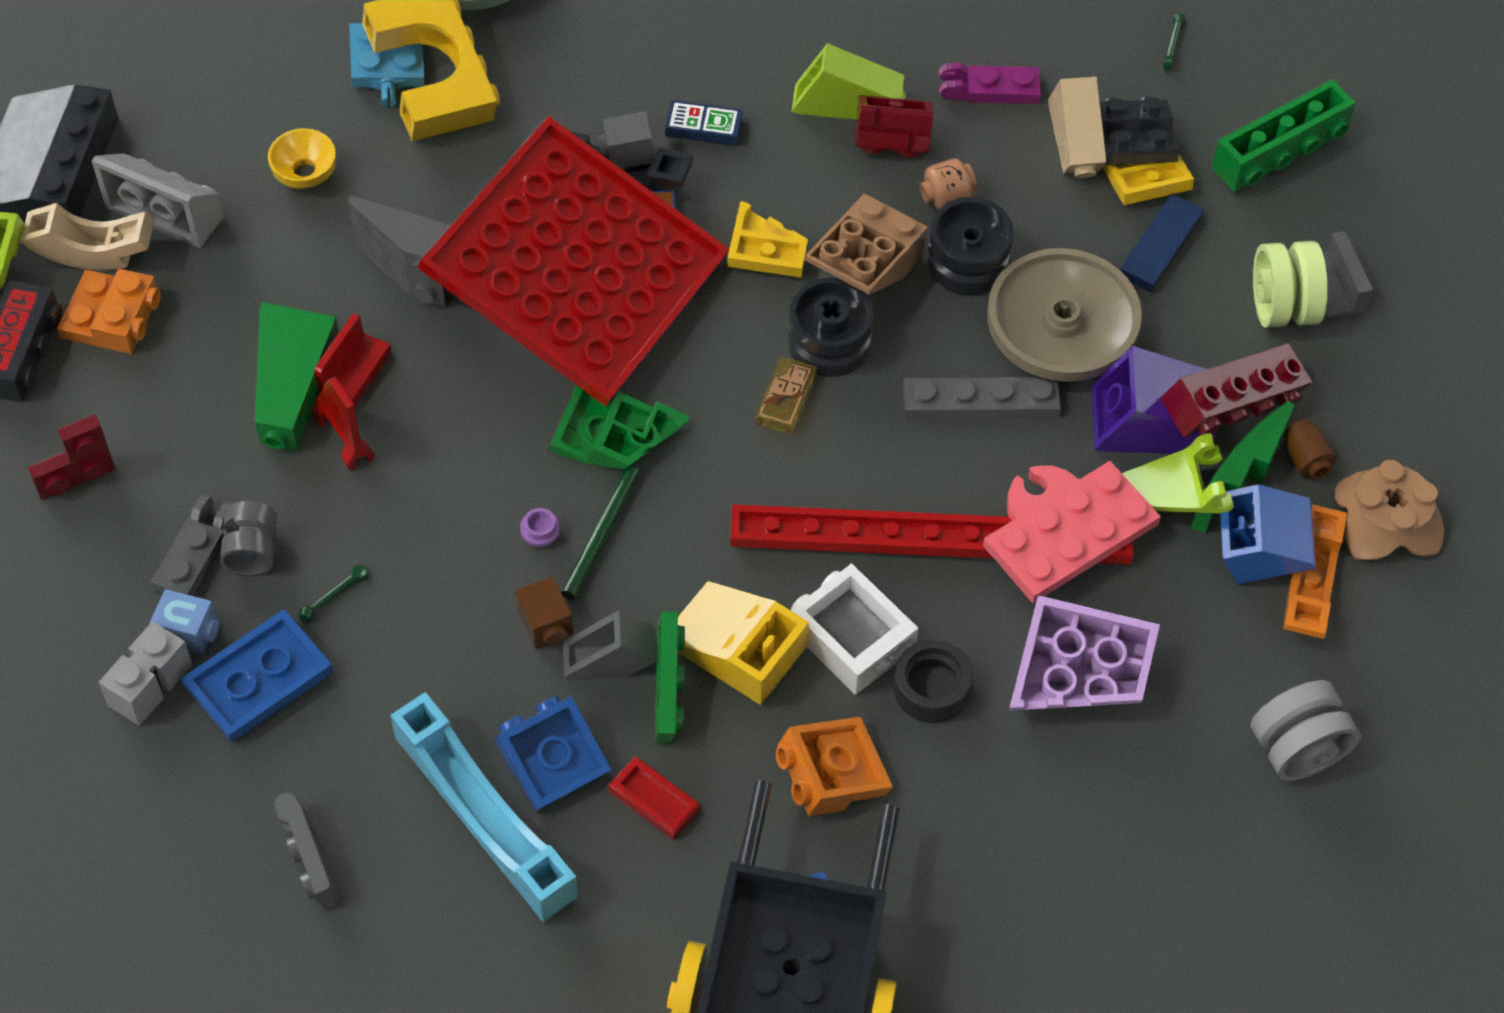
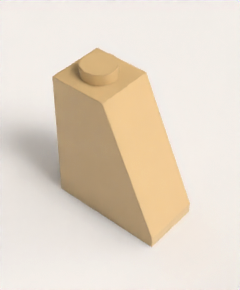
M1097 76L1060 79L1048 99V105L1063 174H1074L1075 178L1093 177L1097 175L1096 172H1100L1106 163Z

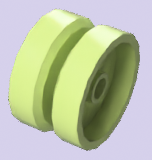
M1294 242L1289 250L1281 243L1260 244L1257 248L1253 267V291L1257 315L1262 326L1265 328L1285 327L1291 317L1299 326L1318 325L1322 322L1327 304V273L1323 252L1317 242Z

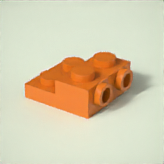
M119 268L115 276L85 269L57 327L59 338L132 354L137 341H141L145 336L147 320L151 311H155L160 303L161 291L157 288L154 276Z
M861 716L792 726L788 728L777 744V764L782 770L788 769L793 780L791 787L792 798L796 805L804 806L808 817L844 811L850 802L887 796L893 788Z

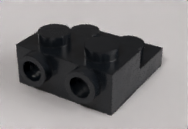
M1146 96L1135 101L1108 98L1100 102L1106 155L1105 165L1178 162L1179 148L1172 131L1173 115L1167 99Z

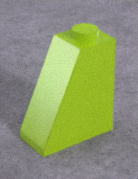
M827 43L796 82L792 112L803 115L855 120L859 95L905 99L906 92L903 91L904 75Z

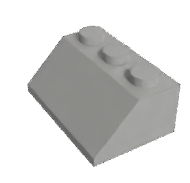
M124 153L97 155L92 160L107 209L126 217L146 211L155 219L154 229L198 248L202 247L224 218L219 193L209 186L197 185L184 179L178 173L164 171L153 166L145 159H136Z

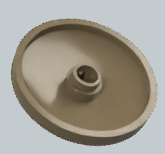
M1068 248L1039 250L1013 261L995 280L989 295L987 322L991 336L999 350L1012 363L1038 377L1069 382L1088 380L1103 375L1132 346H1135L1142 319L1141 304L1137 292L1129 279L1118 268L1094 254Z

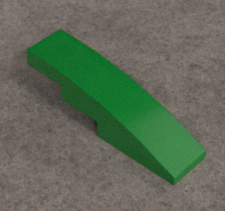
M1287 401L1262 420L1233 449L1213 476L1210 484L1223 481L1226 491L1244 488L1247 479L1263 484L1283 438V433L1287 429L1295 404ZM1195 512L1191 528L1206 534L1215 513Z

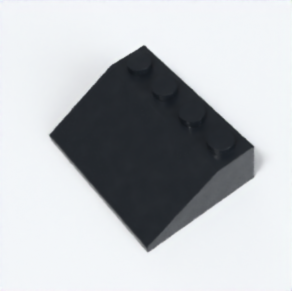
M74 84L12 97L0 125V212L18 214L25 224L29 211L58 203L69 213L80 217L96 177L92 160L97 155L105 154L118 121L110 89Z

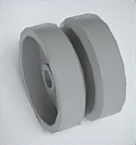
M1311 681L1287 690L1264 705L1251 721L1250 727L1262 748L1271 749L1268 759L1281 780H1299L1325 770L1347 756L1358 745L1362 737L1350 714L1341 712L1343 703L1330 681Z

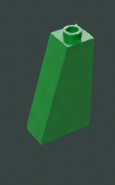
M262 302L259 313L255 425L261 444L276 450L285 448L298 451L311 417V408L319 396L314 372L315 366L339 333L335 316Z

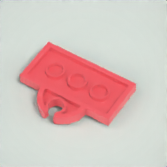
M1111 461L1081 479L1076 478L1069 471L1055 466L1030 467L1028 477L1032 483L1040 485L1045 492L1040 495L1028 493L1024 488V480L1017 475L1011 484L1007 496V513L1011 522L985 537L983 547L1032 603H1035L1038 595L1045 597L1158 526L1161 516Z

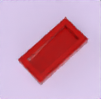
M636 756L608 785V790L612 795L673 841L701 811V806L697 801Z

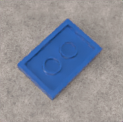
M283 609L182 677L181 680L191 696L230 743H232L334 673L330 661Z

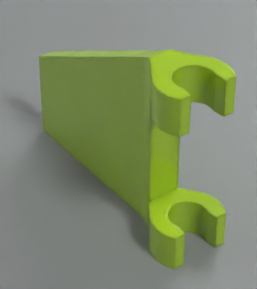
M1211 433L1197 437L1184 450L1122 473L1155 511L1225 513L1234 508L1232 496L1230 493H1226L1223 481L1212 483L1204 489L1199 465H1213L1222 460L1220 447L1218 445L1215 446Z

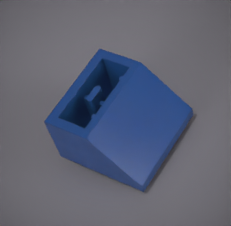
M1259 484L1226 491V493H1230L1232 496L1234 508L1228 512L1221 513L1223 560L1237 584L1316 569L1312 502L1310 498Z

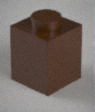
M553 576L515 590L517 611L535 649L546 645H558L567 637L573 635L572 615Z

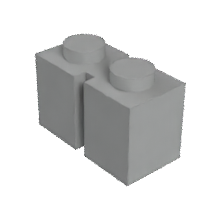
M153 621L128 648L131 657L127 658L122 655L98 682L107 706L139 726L164 699L156 675L152 672L156 669L162 688L170 692L193 665L185 641Z

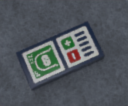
M671 100L665 126V136L737 145L743 109Z

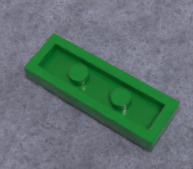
M662 611L657 622L654 743L671 744L676 731H682L683 706H676L677 690L683 691L684 666L677 665V650H684L685 626L678 625V612Z

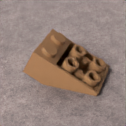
M864 193L805 255L804 260L861 291L871 294L902 280L921 260L928 226Z

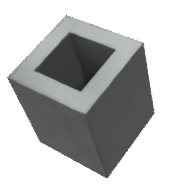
M646 111L603 119L605 134L598 135L601 154L604 157L609 156L610 161L621 169L652 163L655 155Z

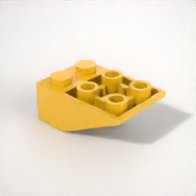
M709 581L678 617V625L685 626L684 650H677V653L759 705L765 701L808 646L809 622L776 601Z

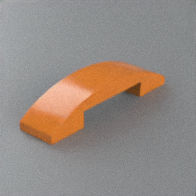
M1312 504L1316 569L1292 573L1283 629L1324 639L1331 607L1330 597L1337 558L1343 540L1347 513Z

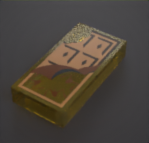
M781 356L756 413L755 424L792 435L816 378L817 367Z

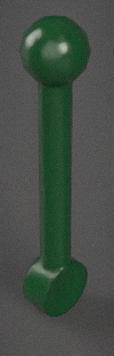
M1177 13L1172 18L1174 27L1163 65L1165 70L1170 71L1181 26L1186 22V17L1182 13Z
M364 565L354 566L351 571L352 575L312 605L301 607L298 612L300 619L303 621L312 620L317 610L354 582H364L368 578L367 568Z

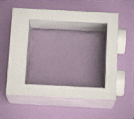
M852 563L841 572H832L823 581L819 589L811 595H802L791 608L792 612L809 622L807 647L855 695L895 665L905 649L917 642L918 627Z

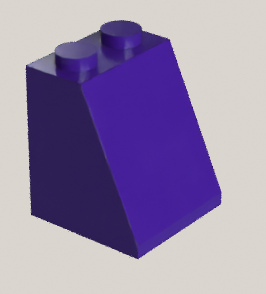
M1132 346L1091 385L1094 450L1101 452L1173 454L1190 446L1197 437L1201 436L1198 432L1183 438L1160 397L1180 378L1207 369ZM1218 429L1211 433L1213 439L1217 436Z

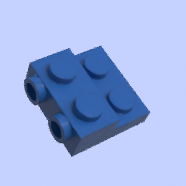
M558 695L540 703L535 707L538 714L526 720H523L521 714L509 719L498 726L502 733L494 738L513 776H517L535 812L611 771L572 696L560 701Z

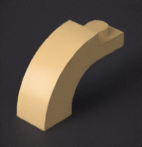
M58 203L27 213L20 243L44 258L70 267L87 270L121 269L128 267L130 255L148 250L155 219L146 211L113 221H91L77 217L66 211Z

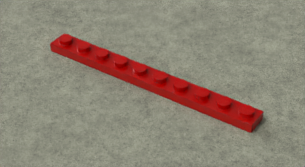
M732 504L730 547L993 558L983 547L984 538L1011 522V519L1006 516ZM1130 542L1099 563L1131 565L1133 543Z

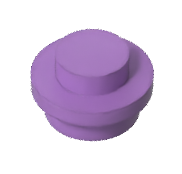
M545 508L532 509L521 521V536L529 545L535 547L548 546L559 537L560 522L551 511Z

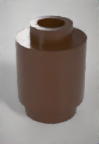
M1303 419L1293 423L1284 431V447L1302 477L1320 479L1332 471L1337 457L1318 425L1312 424L1309 419Z

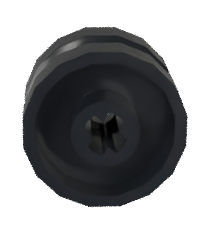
M961 197L943 205L935 213L931 223L930 243L927 254L928 269L935 281L947 290L963 295L981 294L991 290L999 274L1010 263L1014 231L1013 223L1006 211L994 202L978 197Z
M832 277L813 280L802 286L792 298L789 310L788 346L792 358L798 364L813 368L812 374L825 377L847 375L860 368L869 356L872 341L874 309L870 297L865 292L845 281Z

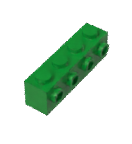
M1332 79L1219 139L1211 168L1233 192L1247 185L1253 186L1263 176L1272 171H1280L1296 158L1304 154L1310 155L1322 144L1332 139L1338 140L1343 137L1350 128V121L1356 102Z

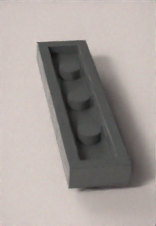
M1041 377L903 378L904 419L1059 418L1060 414L1058 381Z

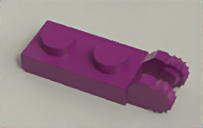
M950 62L942 64L939 69V78H941V81H945L940 84L939 93L945 99L967 100V103L1037 104L1040 102L1039 67H966L962 63L951 64Z

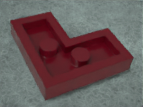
M95 414L57 429L65 452L27 467L41 500L50 496L61 495L69 488L88 480L99 479L107 472L116 469L102 427Z

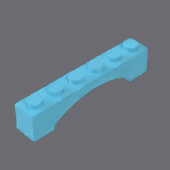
M426 692L390 715L395 739L542 922H545L578 898L575 874L552 846H547L501 798L466 751L451 728L449 720Z

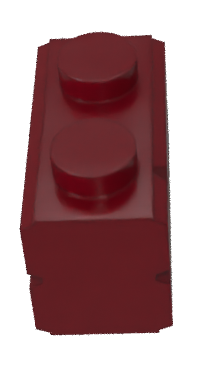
M859 95L854 127L855 147H861L863 152L869 154L882 153L883 149L895 150L904 157H916L919 153H928L934 118L932 102Z

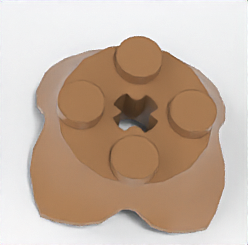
M1386 460L1379 467L1357 472L1340 481L1335 488V500L1340 507L1348 510L1344 539L1353 560H1378L1389 556L1401 546L1406 547L1413 555L1422 557L1439 554L1443 544L1444 525L1436 502L1437 488L1418 472L1402 466L1395 460Z

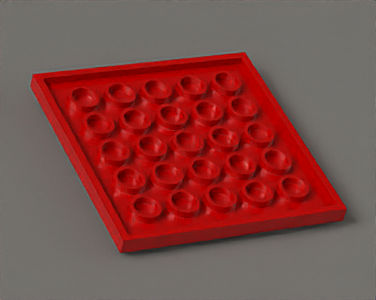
M548 116L425 254L417 268L601 404L607 406L617 391L621 389L726 257L730 249Z

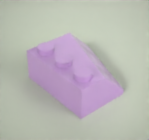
M1038 595L1009 711L1142 703L1160 624Z

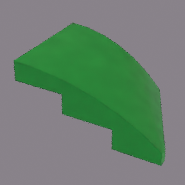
M576 385L547 450L589 465L627 469L683 427L690 416L658 401L653 407L620 391H617L609 404L604 406Z

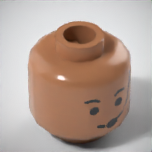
M952 158L926 168L925 181L920 183V191L925 203H932L937 210L947 202L955 199L973 197V192L977 191V182L971 166L968 163L963 164L957 158Z

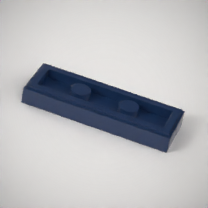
M1171 193L1119 270L1131 283L1152 292L1203 217L1204 209Z

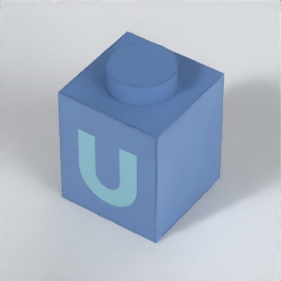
M167 589L164 590L150 623L153 621L184 640L188 652L203 655L208 642L215 640L219 630V619L216 618L211 601Z

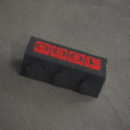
M8 280L0 298V399L23 403L28 388H33L36 382V368L40 358L45 357L48 352L49 336L53 326L56 327L60 323L62 307L58 304L52 287Z

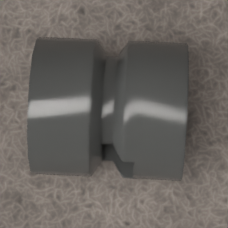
M240 501L229 505L225 509L224 538L222 539L220 564L225 570L241 576H257L265 574L272 569L274 542L272 539H275L277 513L272 507L257 501Z

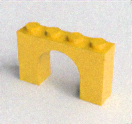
M376 0L364 3L362 25L374 53L411 44H425L443 51L455 65V72L446 80L402 92L399 113L412 142L494 121L496 106L500 104L499 93L495 84H490L486 76L487 68L481 54L477 55L473 47V34L471 28L468 25L464 26L462 22L461 7L458 0Z

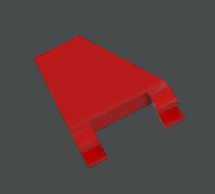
M336 377L328 379L311 408V414L321 427L326 425L325 417L327 416L345 443L340 457L347 468L353 471L355 470L354 463L358 458L365 456L370 462L374 459L375 455L367 442L360 438L354 404Z

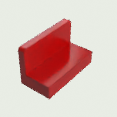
M354 313L350 316L314 369L319 395L327 380L336 377L354 404V407L392 353L389 343L363 332L361 316Z

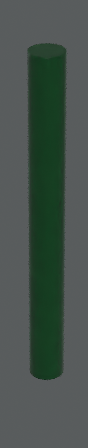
M631 465L624 470L561 591L565 598L575 600L641 473L638 467Z

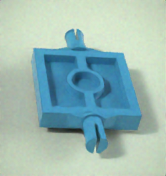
M349 23L352 87H371L381 90V105L388 108V97H390V108L397 104L395 90L404 87L424 86L422 44H411L374 53L362 23Z

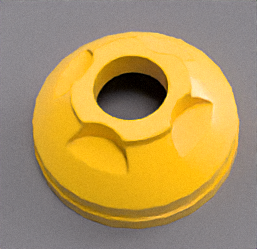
M305 128L291 130L279 136L269 148V167L274 177L282 184L293 188H310L321 184L333 173L336 165L335 146L331 139L320 131ZM302 165H311L315 168V171L309 176L303 177L294 173Z

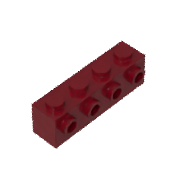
M1288 343L1182 377L1160 399L1184 438L1198 432L1200 435L1212 433L1225 423H1227L1228 427H1233L1247 419L1251 414H1254L1255 418L1262 417L1276 406H1282L1287 401L1295 404L1302 399L1300 392L1309 386L1312 381Z

